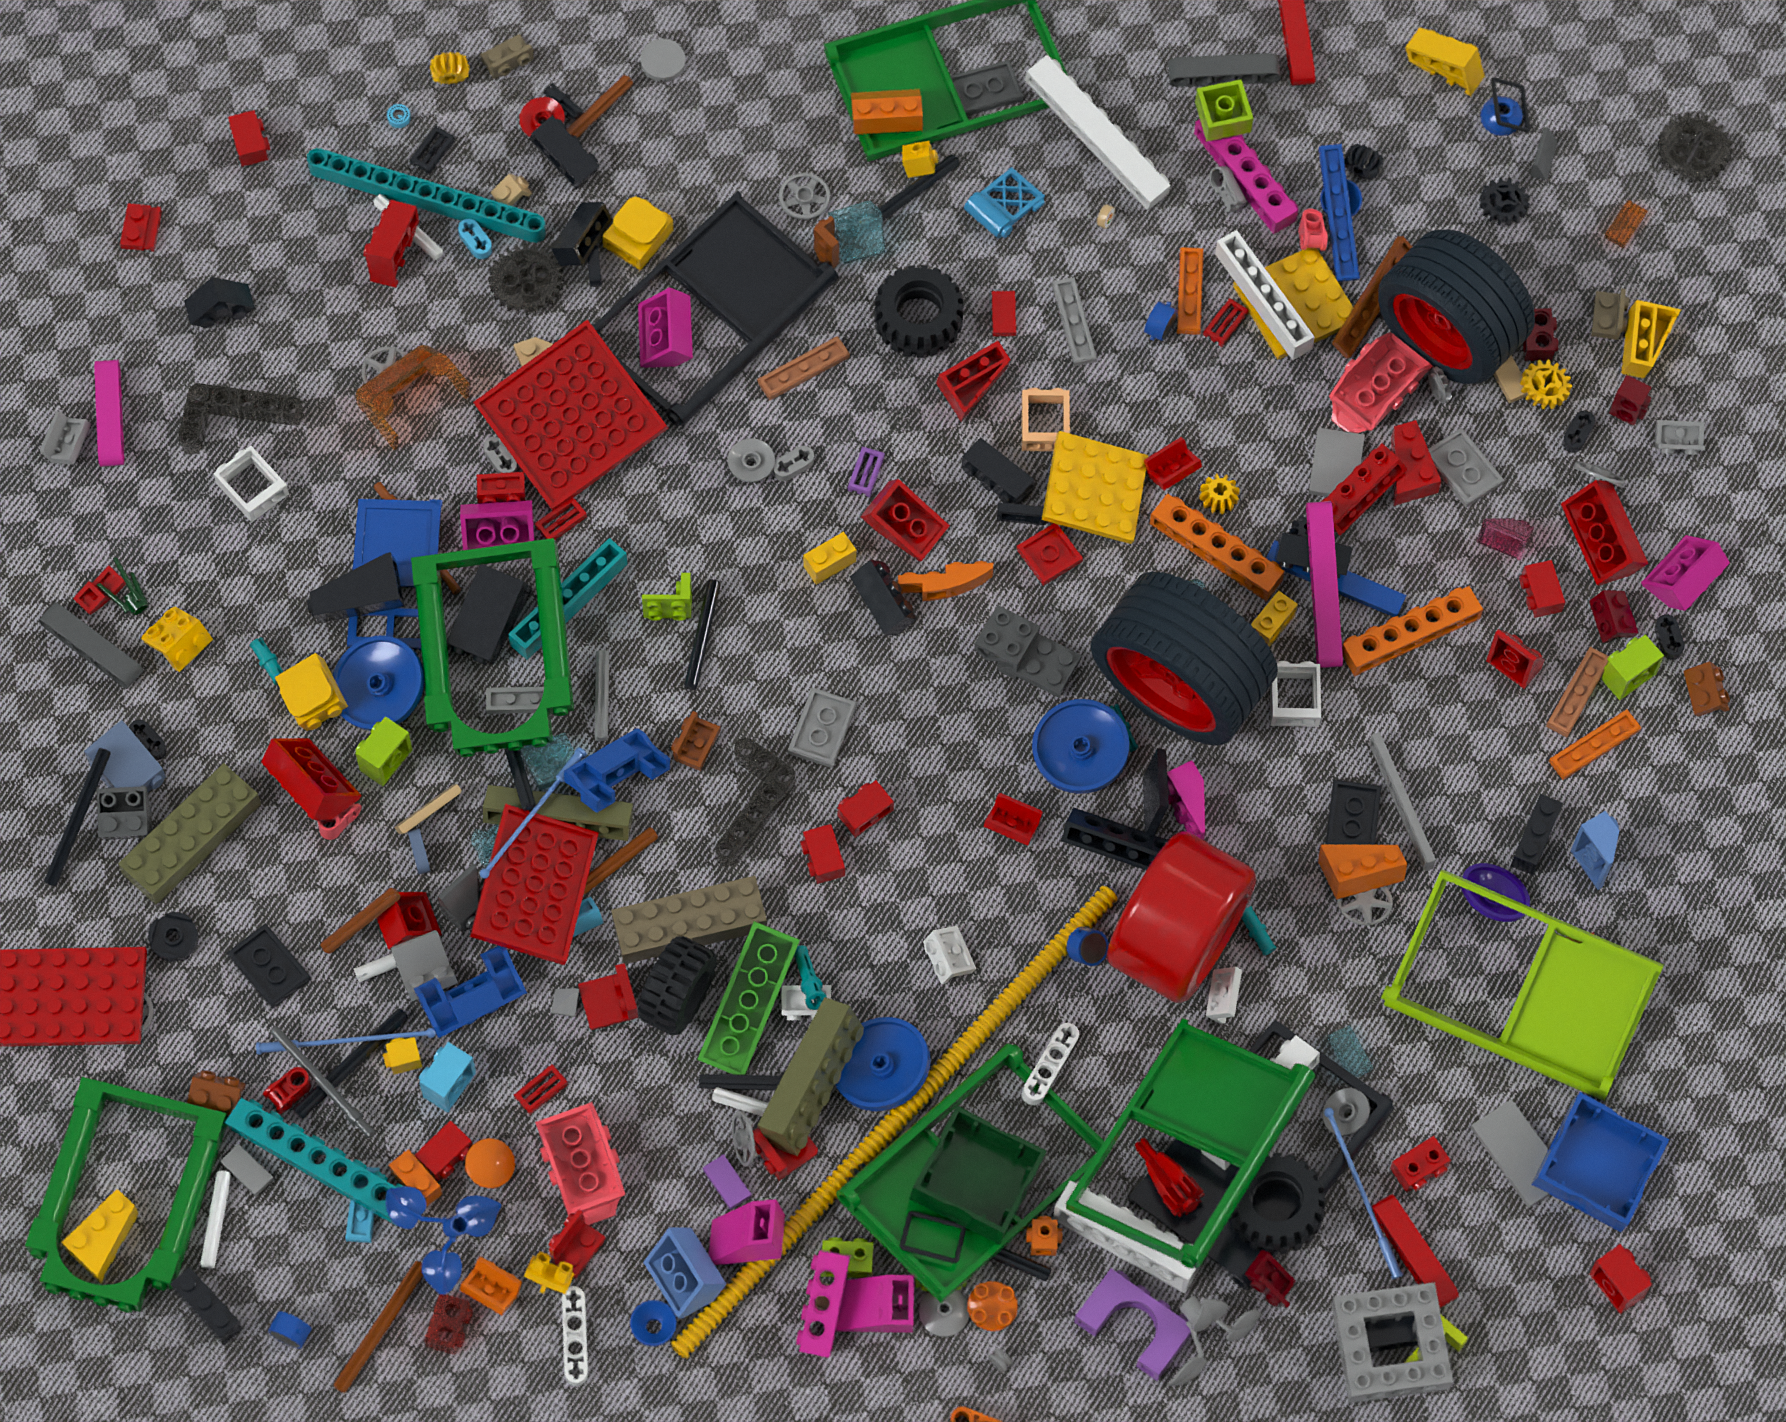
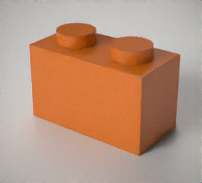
M409 1149L389 1164L391 1174L401 1185L416 1188L424 1195L426 1207L442 1195L440 1185Z

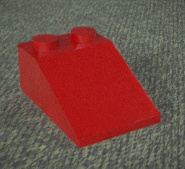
M899 479L888 481L860 516L877 533L920 562L950 526Z
M1498 629L1495 632L1486 661L1525 689L1542 669L1545 659L1542 658V655L1537 650L1530 649L1524 645L1518 636Z

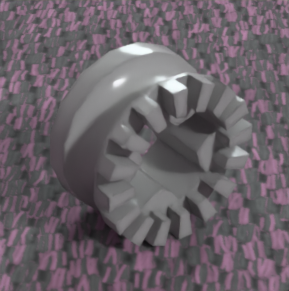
M997 1347L994 1350L995 1354H990L988 1359L998 1370L1005 1373L1007 1371L1006 1366H1011L1013 1361L1009 1356H1006L1007 1354Z

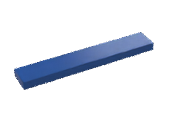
M1342 144L1319 146L1318 152L1335 278L1338 282L1356 281L1360 279Z
M1274 540L1266 559L1279 564L1280 561L1274 559L1278 541ZM1294 565L1293 569L1282 567L1285 572L1311 582L1310 572L1302 571L1303 566ZM1347 571V576L1340 575V579L1337 578L1338 594L1392 617L1398 616L1406 599L1405 594L1350 571Z

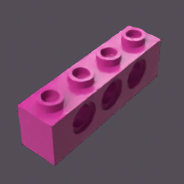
M819 1250L818 1255L814 1254L811 1269L815 1270L814 1279H809L806 1294L810 1295L809 1304H804L801 1320H805L804 1330L798 1331L796 1345H800L799 1352L828 1358L831 1356L851 1255L826 1250ZM823 1271H831L833 1273L834 1282L831 1285H826L821 1281ZM825 1296L828 1298V1309L821 1310L816 1306L817 1297ZM820 1321L824 1325L823 1334L815 1335L811 1331L812 1322Z

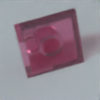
M1484 518L1477 543L1521 561L1534 527L1524 520L1513 518Z

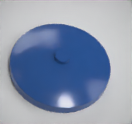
M372 636L358 641L342 655L333 672V677L348 705L347 708L342 710L340 715L352 725L367 731H371L375 723L381 722L385 716L396 724L403 722L417 707L424 689L423 666L418 655L407 644L390 636Z
M1075 699L1053 707L1042 717L1033 735L1032 750L1039 772L1051 785L1065 792L1085 794L1101 790L1119 777L1129 758L1130 743L1126 726L1114 710L1098 701Z
M880 1017L861 1023L864 1027L863 1036L856 1043L852 1051V1057L845 1064L841 1072V1078L835 1085L841 1095L857 1108L867 1111L893 1109L910 1100L923 1086L930 1069V1051L921 1033L907 1021L893 1017Z

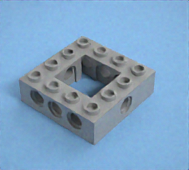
M1435 1282L1333 1297L1331 1308L1349 1403L1448 1390L1451 1388L1453 1378ZM1414 1315L1415 1320L1412 1324L1413 1333H1416L1419 1347L1417 1355L1419 1361L1372 1367L1364 1322L1370 1321V1324H1373L1377 1320L1391 1318L1401 1320L1402 1317Z

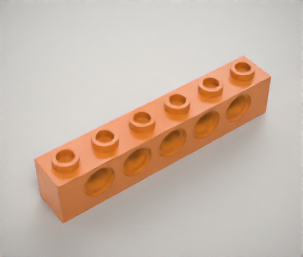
M1167 493L1151 513L1150 525L1266 602L1283 581L1285 571L1277 562L1269 561L1263 557L1259 550L1249 548L1243 544L1239 537L1231 536L1224 531L1221 525L1216 522H1210L1204 518L1200 511L1192 510L1186 506L1180 498L1172 497ZM1181 517L1185 521L1177 522L1174 518ZM1200 530L1204 534L1196 535L1193 531ZM1220 543L1224 547L1216 548L1213 546V544ZM1240 556L1243 560L1236 561L1232 557ZM1259 569L1263 573L1255 574L1252 570Z
M1470 586L1463 589L1461 587L1456 588L1444 598L1436 597L1422 608L1419 606L1414 607L1400 618L1398 616L1392 617L1386 624L1380 627L1373 626L1366 630L1363 635L1358 637L1354 635L1347 638L1342 645L1343 658L1355 677L1479 620L1483 608ZM1453 607L1457 609L1458 612L1452 613L1447 608ZM1434 617L1437 622H1430L1426 618ZM1411 626L1415 628L1416 631L1409 632L1408 630H1406L1405 627ZM1391 636L1395 641H1387L1384 637ZM1371 646L1374 650L1366 651L1363 647Z

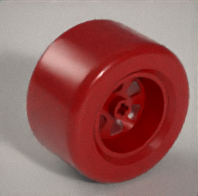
M1181 831L1176 833L1159 851L1130 897L1108 946L1107 960L1109 964L1172 1002L1183 1003L1189 1000L1216 964L1241 920L1256 884L1255 871L1249 865L1190 832Z

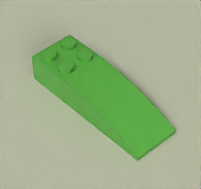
M753 922L697 1060L733 1075H745L800 939L759 922Z

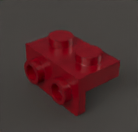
M1603 590L1589 601L1603 643H1608L1615 637L1633 638L1639 634L1625 591Z
M1261 1250L1245 1275L1252 1281L1250 1285L1255 1290L1266 1295L1265 1300L1274 1307L1280 1305L1288 1308L1290 1303L1285 1299V1296L1296 1280L1267 1251Z

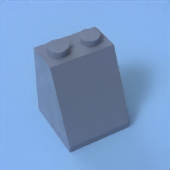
M122 720L84 750L90 767L99 748H104L111 752L101 780L109 788L146 786L147 792L160 787L166 778L160 764Z

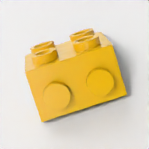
M177 607L167 610L141 637L144 643L163 653L171 666L178 672L213 640L200 620Z

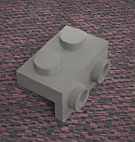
M56 411L41 445L40 452L51 463L74 465L91 423L86 419L67 418L61 411Z
M1656 420L1655 448H1661V453L1675 454V449H1684V454L1699 455V450H1705V446H1703L1705 422Z

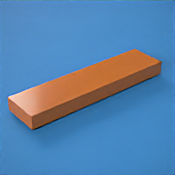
M1180 247L1177 334L1200 335L1203 248Z
M1626 709L1551 757L1549 763L1564 780L1638 733L1642 727Z

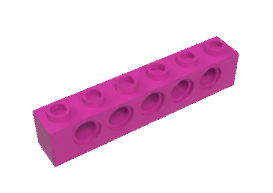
M1200 119L1196 121L1194 128L1195 136L1219 166H1227L1232 170L1233 176L1245 199L1270 231L1276 234L1296 222L1298 214L1296 202L1287 197L1283 186L1272 178L1269 168L1266 165H1262L1258 160L1256 152L1252 148L1249 149L1245 144L1242 134L1206 141ZM1230 152H1236L1238 155H1232ZM1243 169H1250L1251 172H1246ZM1256 186H1263L1265 188L1259 189ZM1270 203H1277L1278 206H1273Z

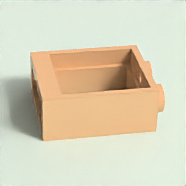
M1029 388L1022 390V451H1054L1057 433L1028 432V403L1063 404V432L1070 433L1069 390L1053 388L1051 390Z

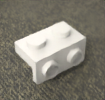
M801 985L781 986L782 1015H787V1020H802V1015H811L813 1020L817 1010L809 1009L806 1006V995L802 993ZM823 985L822 991L826 994L827 998L831 999V985Z

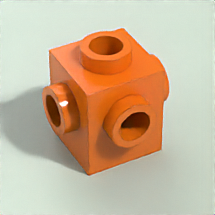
M1039 1216L1037 1219H1032L1031 1227H1026V1242H1031V1255L1056 1256L1057 1243H1062V1228H1057L1058 1220H1052L1050 1216Z

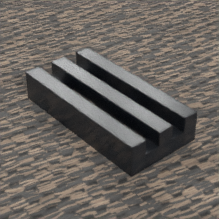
M435 126L410 158V164L413 166L417 165L418 169H424L430 175L455 142V136ZM438 134L441 135L439 139L436 141V143L433 144V146L430 148L429 152L423 158V160L420 161L419 159L422 157V155L425 153V151L428 149V147L431 145L434 139L438 136Z
M998 502L997 521L1044 526V520H1042L1044 507Z

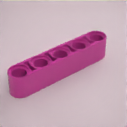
M119 359L95 361L99 466L124 465Z

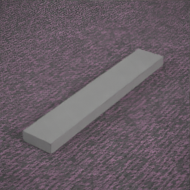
M1380 732L1372 734L1369 742L1370 749L1425 871L1431 870L1436 862L1435 856Z

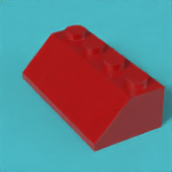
M1595 480L1561 503L1596 585L1600 586L1631 576L1649 564L1612 483Z
M309 738L271 739L261 763L267 768L269 774L276 778L281 787L294 798V801L305 810L309 818L316 821L333 819L361 798L362 795Z

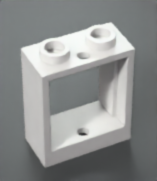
M252 446L246 450H240L234 459L220 465L214 473L216 484L251 522L255 521L289 495L287 484ZM253 463L272 485L246 504L227 482Z
M1288 661L1276 662L1278 673L1270 686L1271 726L1319 727L1321 720L1320 664H1314L1310 661H1304L1300 664H1290ZM1277 678L1312 679V708H1278Z

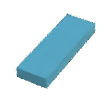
M367 1167L366 1169L373 1174L376 1171L380 1172V1168ZM360 1180L356 1188L366 1187L368 1180ZM350 1200L345 1239L346 1241L371 1243L375 1214L353 1200Z

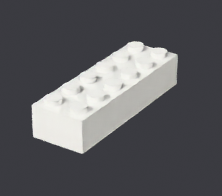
M1069 1181L1055 1205L1053 1220H1058L1059 1224L1186 1294L1200 1267L1186 1268L1179 1261L1067 1210L1066 1202L1079 1183ZM1088 1187L1079 1200V1203L1176 1248L1181 1249L1183 1243L1178 1241V1237L1168 1231L1162 1232L1156 1229V1225L1151 1221L1138 1219L1133 1216L1134 1213L1123 1206L1119 1208L1113 1205L1108 1197L1102 1194L1097 1196L1090 1192Z

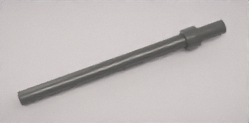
M278 1026L273 1027L270 1033L347 1115L346 1119L351 1125H356L367 1138L372 1137L375 1131L363 1119L364 1115L347 1102Z

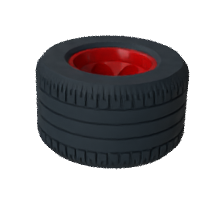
M1440 229L1432 230L1423 235L1382 278L1378 288L1380 311L1391 332L1433 366L1432 368L1437 366L1443 370L1447 379L1453 382L1477 384L1486 381L1530 336L1534 328L1535 313L1533 302L1519 276L1495 251L1476 238L1460 231Z

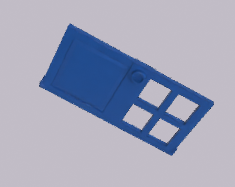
M358 499L353 570L385 553L391 552L397 562L401 587L415 588L411 558L438 554L443 501L439 499H429V501ZM395 608L363 616H387L386 636L394 637L395 617H418V609ZM358 616L349 617L347 647H351L358 641L368 638L357 637ZM397 638L412 649H419L421 651V640L419 638Z

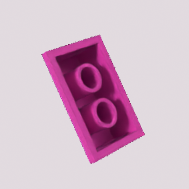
M669 287L639 303L640 367H675L692 359L690 295Z
M532 500L466 504L460 507L463 550L535 541Z
M1685 535L1641 584L1668 607L1685 611L1692 606L1693 602L1702 592L1707 590L1715 578L1722 574L1730 562L1718 542Z

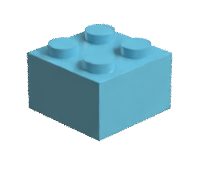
M449 1042L444 1048L440 1047L433 1058L435 1061L430 1068H424L419 1076L423 1097L447 1113L476 1074L473 1057Z

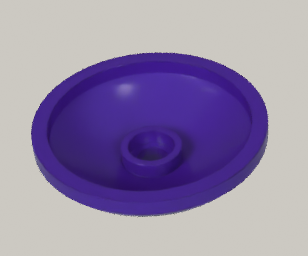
M1478 863L1468 867L1462 875V878L1530 907V896L1524 884L1514 874L1502 867L1488 863ZM1461 887L1463 895L1471 907L1489 919L1499 922H1513L1525 916V914Z

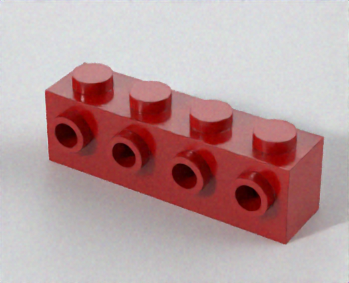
M1383 443L1372 450L1369 456L1360 465L1356 466L1352 473L1343 482H1340L1331 494L1321 501H1331L1334 531L1339 536L1408 470L1401 459Z

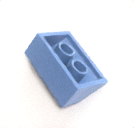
M1606 811L1580 826L1571 848V853L1597 890L1603 887L1613 864L1619 835L1617 821L1613 816H1609Z
M669 1227L644 1261L645 1266L678 1319H682L713 1302L726 1285L692 1228Z

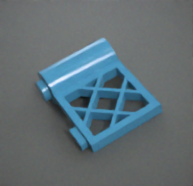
M1011 167L984 190L974 193L965 203L964 210L996 238H1006L1012 232V225L1030 210L1035 212L1044 205L1045 195ZM1012 177L1018 182V187L1005 186V181ZM992 191L1002 192V199H993L989 194ZM1006 192H1017L1018 200H1006ZM1022 193H1031L1035 198L1032 201L1022 200ZM1006 206H1019V211L1013 216L1006 210Z

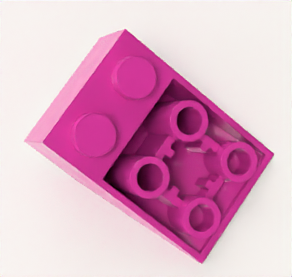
M1191 760L1167 772L1168 801L1175 810L1174 816L1180 825L1183 824L1187 832L1204 840V779Z
M777 1200L753 1201L712 1220L709 1257L714 1265L781 1259L785 1214Z
M883 1275L846 1280L837 1323V1332L913 1333L914 1276Z

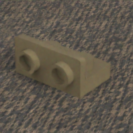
M520 34L480 54L482 62L494 79L506 76L511 70L519 66H525L534 59L533 48L530 44L527 45Z
M1621 288L1620 294L1596 291L1591 336L1619 340L1621 331H1626L1627 318H1623L1624 311H1627L1629 306V297H1625L1626 289Z

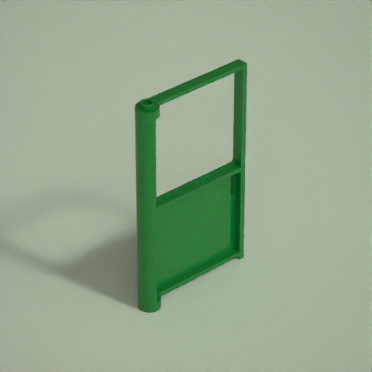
M969 0L824 43L823 47L827 62L852 124L851 93L920 89L923 131L857 134L867 161L902 152V146L925 141H930V143L1049 108V105L1041 98L968 120L932 33L933 29L1024 3L1046 55L1052 60L1055 59L1061 65L1062 71L1068 76L1038 7L1037 0Z
M1182 1018L1068 1198L1066 1209L1179 1261L1186 1268H1199L1314 1081L1315 1073L1309 1067L1300 1063L1294 1064L1291 1069L1191 1026L1188 1024V1020ZM1130 1120H1136L1240 1167L1239 1172L1194 1245L1183 1244L1181 1249L1176 1248L1079 1203L1080 1198Z
M1007 1043L836 1192L840 1203L940 1303L944 1302L1031 1224L1032 1219H1036L1060 1198L1069 1181L1074 1183L1079 1181L1104 1143V1140L1049 1088L1043 1101L1096 1154L1026 1217L1021 1219L1016 1214L1011 1222L1013 1225L1009 1226L1000 1245L966 1228L960 1259L957 1263L904 1251L900 1248L908 1212L915 1211L949 1220L909 1199L913 1186L940 1140L931 1129L1003 1066H1008L1024 1083L1027 1082L1033 1071L1023 1062V1052L1015 1044ZM1036 1083L1032 1091L1037 1094L1040 1085ZM912 1216L905 1246L955 1258L961 1228Z

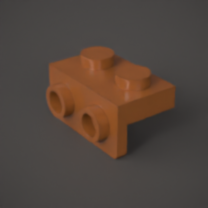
M830 216L826 220L822 219L814 228V251L817 253L816 255L821 263L826 262L835 268L839 265V242L835 238V219Z
M1709 661L1683 671L1694 715L1699 717L1719 709L1724 712L1729 711L1728 703L1730 698L1727 690L1723 688L1722 681L1724 680V675L1720 667Z
M692 711L690 717L684 719L681 727L683 731L679 738L676 737L674 739L671 751H673L674 761L701 771L721 728L718 725L698 718V713Z
M202 1070L192 1077L187 1103L224 1112L227 1116H230L239 1102L246 1084L240 1082V1079L236 1077L226 1076L222 1078L216 1076V1073L212 1071Z

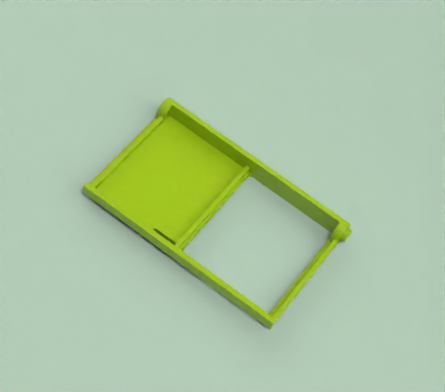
M1441 869L1391 987L1386 985L1381 999L1385 1000L1384 1005L1605 1101L1664 964ZM1448 881L1548 924L1543 940L1499 1038L1486 1034L1400 995Z

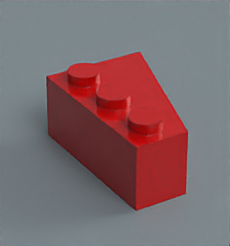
M390 200L387 208L383 209L381 221L378 226L374 227L372 239L364 248V257H366L371 282L397 288L399 281L396 279V274L399 267H404L405 260L402 259L406 247L411 246L419 223L417 206Z
M999 341L987 346L938 376L936 384L960 421L967 416L1008 368L1011 359Z
M1414 420L1394 426L1391 437V451L1401 459L1408 469L1393 483L1394 506L1438 493L1441 479L1417 421Z

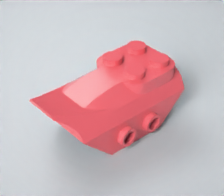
M1391 332L1376 338L1371 344L1367 343L1360 351L1361 355L1356 360L1352 359L1348 362L1344 369V374L1329 395L1333 405L1331 420L1345 432L1360 433L1367 430L1372 431L1392 409L1397 410L1401 406L1404 396L1407 393L1412 394L1419 386L1418 382L1433 367Z
M591 1102L535 1122L544 1146L540 1148L544 1163L548 1161L550 1163L552 1171H549L548 1174L553 1186L558 1185L568 1215L571 1213L575 1214L580 1209L584 1214L585 1223L588 1225L614 1217L618 1202L625 1195L616 1166L620 1161L616 1149H610L608 1140H611L610 1132L607 1125L602 1126L593 1103Z

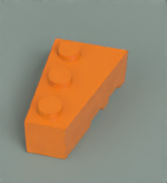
M1320 844L1318 863L1336 900L1405 880L1407 862L1398 845Z

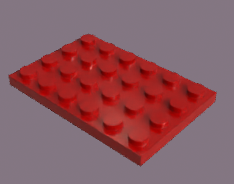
M505 804L489 863L529 815L530 812L528 810L524 811L521 808ZM536 813L489 871V877L485 878L470 937L565 965L599 832Z
M145 947L0 949V1047L141 1044L147 949Z

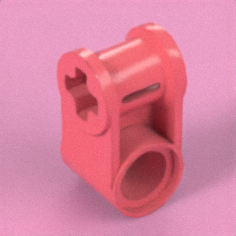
M1312 208L1304 210L1298 229L1301 250L1320 248L1321 251H1325L1327 247V231L1325 230L1322 213Z
M358 803L352 804L333 819L319 820L320 835L327 840L337 838L356 819L362 806ZM328 822L335 823L331 828L324 827Z

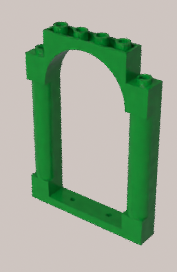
M554 538L412 557L413 584L416 588L426 694L424 696L426 723L430 730L446 732L448 728H451L453 750L461 757H471L476 752L494 754L498 753L499 749L506 748L511 751L523 749V746L528 745L544 747L547 746V743L553 742L550 714L565 716L568 712L574 711L558 545ZM532 558L545 672L542 700L533 716L520 727L504 733H483L464 724L457 717L454 710L440 570Z
M82 1077L73 1102L74 1110L39 1214L37 1218L34 1217L25 1247L30 1256L36 1259L44 1260L47 1257L39 1280L45 1291L59 1295L60 1292L67 1293L70 1298L83 1301L84 1298L94 1300V1304L102 1307H108L109 1304L118 1306L117 1309L125 1313L141 1312L149 1284H152L151 1287L157 1290L166 1291V1288L172 1289L170 1283L179 1276L227 1128L225 1122L228 1117L224 1112ZM106 1100L197 1122L193 1133L194 1140L158 1249L155 1248L147 1265L130 1279L111 1285L88 1283L73 1275L62 1261L60 1239Z

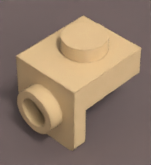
M508 174L490 192L497 202L510 206L523 195L529 197L532 194L528 188L529 183L522 176L518 177L512 174Z

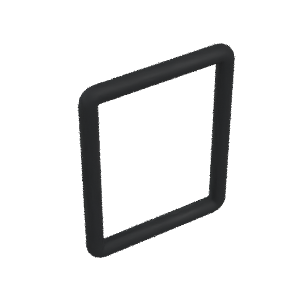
M1492 77L1491 88L1497 124L1529 132L1530 123L1524 86L1519 83ZM1495 82L1520 88L1525 127L1501 121Z
M910 1211L907 1214L900 1248L904 1251L950 1263H957L960 1259L966 1228L950 1220ZM912 1216L961 1228L955 1258L905 1246Z

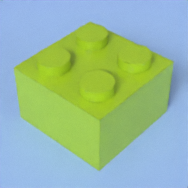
M1242 79L1197 88L1195 104L1206 141L1251 133L1253 115Z
M1646 634L1639 639L1635 637L1627 643L1623 651L1619 652L1617 650L1607 658L1608 663L1604 667L1605 671L1601 680L1621 700L1657 674L1664 655Z
M386 716L381 722H376L371 729L370 736L366 740H362L356 748L355 754L359 770L383 787L412 752L409 732Z

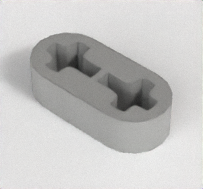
M490 437L485 440L483 444L484 454L497 473L518 471L516 460L498 437ZM490 446L498 447L499 455L494 450H490ZM502 460H504L507 465H511L510 470H507V468H503Z
M800 446L778 458L773 468L775 478L779 481H788L812 467L814 463L813 450L808 446ZM799 455L808 456V461L800 460ZM780 466L788 467V472L780 471Z

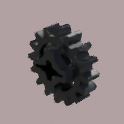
M1499 177L1498 183L1490 180L1489 186L1485 185L1479 198L1481 200L1479 208L1484 209L1482 215H1490L1489 222L1495 219L1498 220L1499 226L1502 224V221H1505L1507 226H1510L1511 220L1519 223L1520 217H1525L1530 205V195L1525 194L1526 187L1519 188L1520 182L1517 181L1513 184L1510 177L1507 179V182H1504L1502 177Z

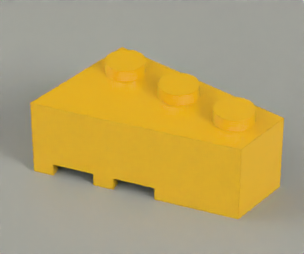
M1419 27L1406 45L1409 62L1432 75L1437 72L1446 77V83L1451 86L1454 83L1466 89L1465 94L1472 96L1485 77L1479 50L1473 44H1466L1457 41L1453 37H1446L1433 30Z
M1640 300L1634 302L1627 313L1621 374L1645 378L1652 369L1681 309Z
M116 1189L62 1241V1244L66 1251L101 1284L105 1278L106 1271L110 1264L113 1263L121 1243L125 1241L139 1213L135 1205Z

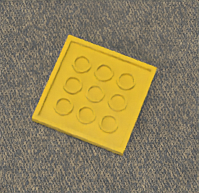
M1317 248L1301 250L1264 267L1315 336L1313 344L1339 332L1354 307ZM1234 281V289L1245 307L1249 310L1251 317L1277 360L1288 356L1285 349Z
M1059 431L1055 440L1042 520L1132 544L1135 538L1146 473L1144 460L1148 458V455Z

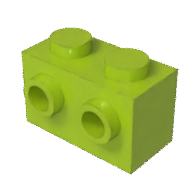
M831 1237L828 1240L822 1241V1250L851 1255L846 1278L872 1277L873 1242H868L867 1239L862 1238L854 1239L853 1242L843 1241L842 1238ZM823 1271L821 1277H834L831 1271Z

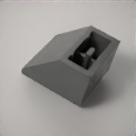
M146 786L97 789L98 838L103 840L145 838L152 832V813Z

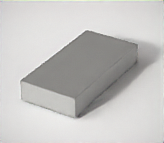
M239 1144L220 1161L255 1197L274 1180L273 1176Z

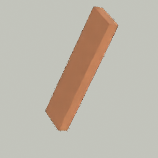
M836 336L760 377L757 381L770 401L850 358V353L840 338Z
M1592 647L1588 649L1547 722V728L1565 737L1569 736L1602 677L1609 656Z

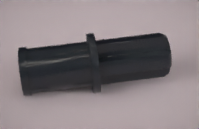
M554 83L546 86L543 92L544 95L556 100L562 106L564 112L572 119L577 120L583 114V110L571 100L569 94L563 93Z

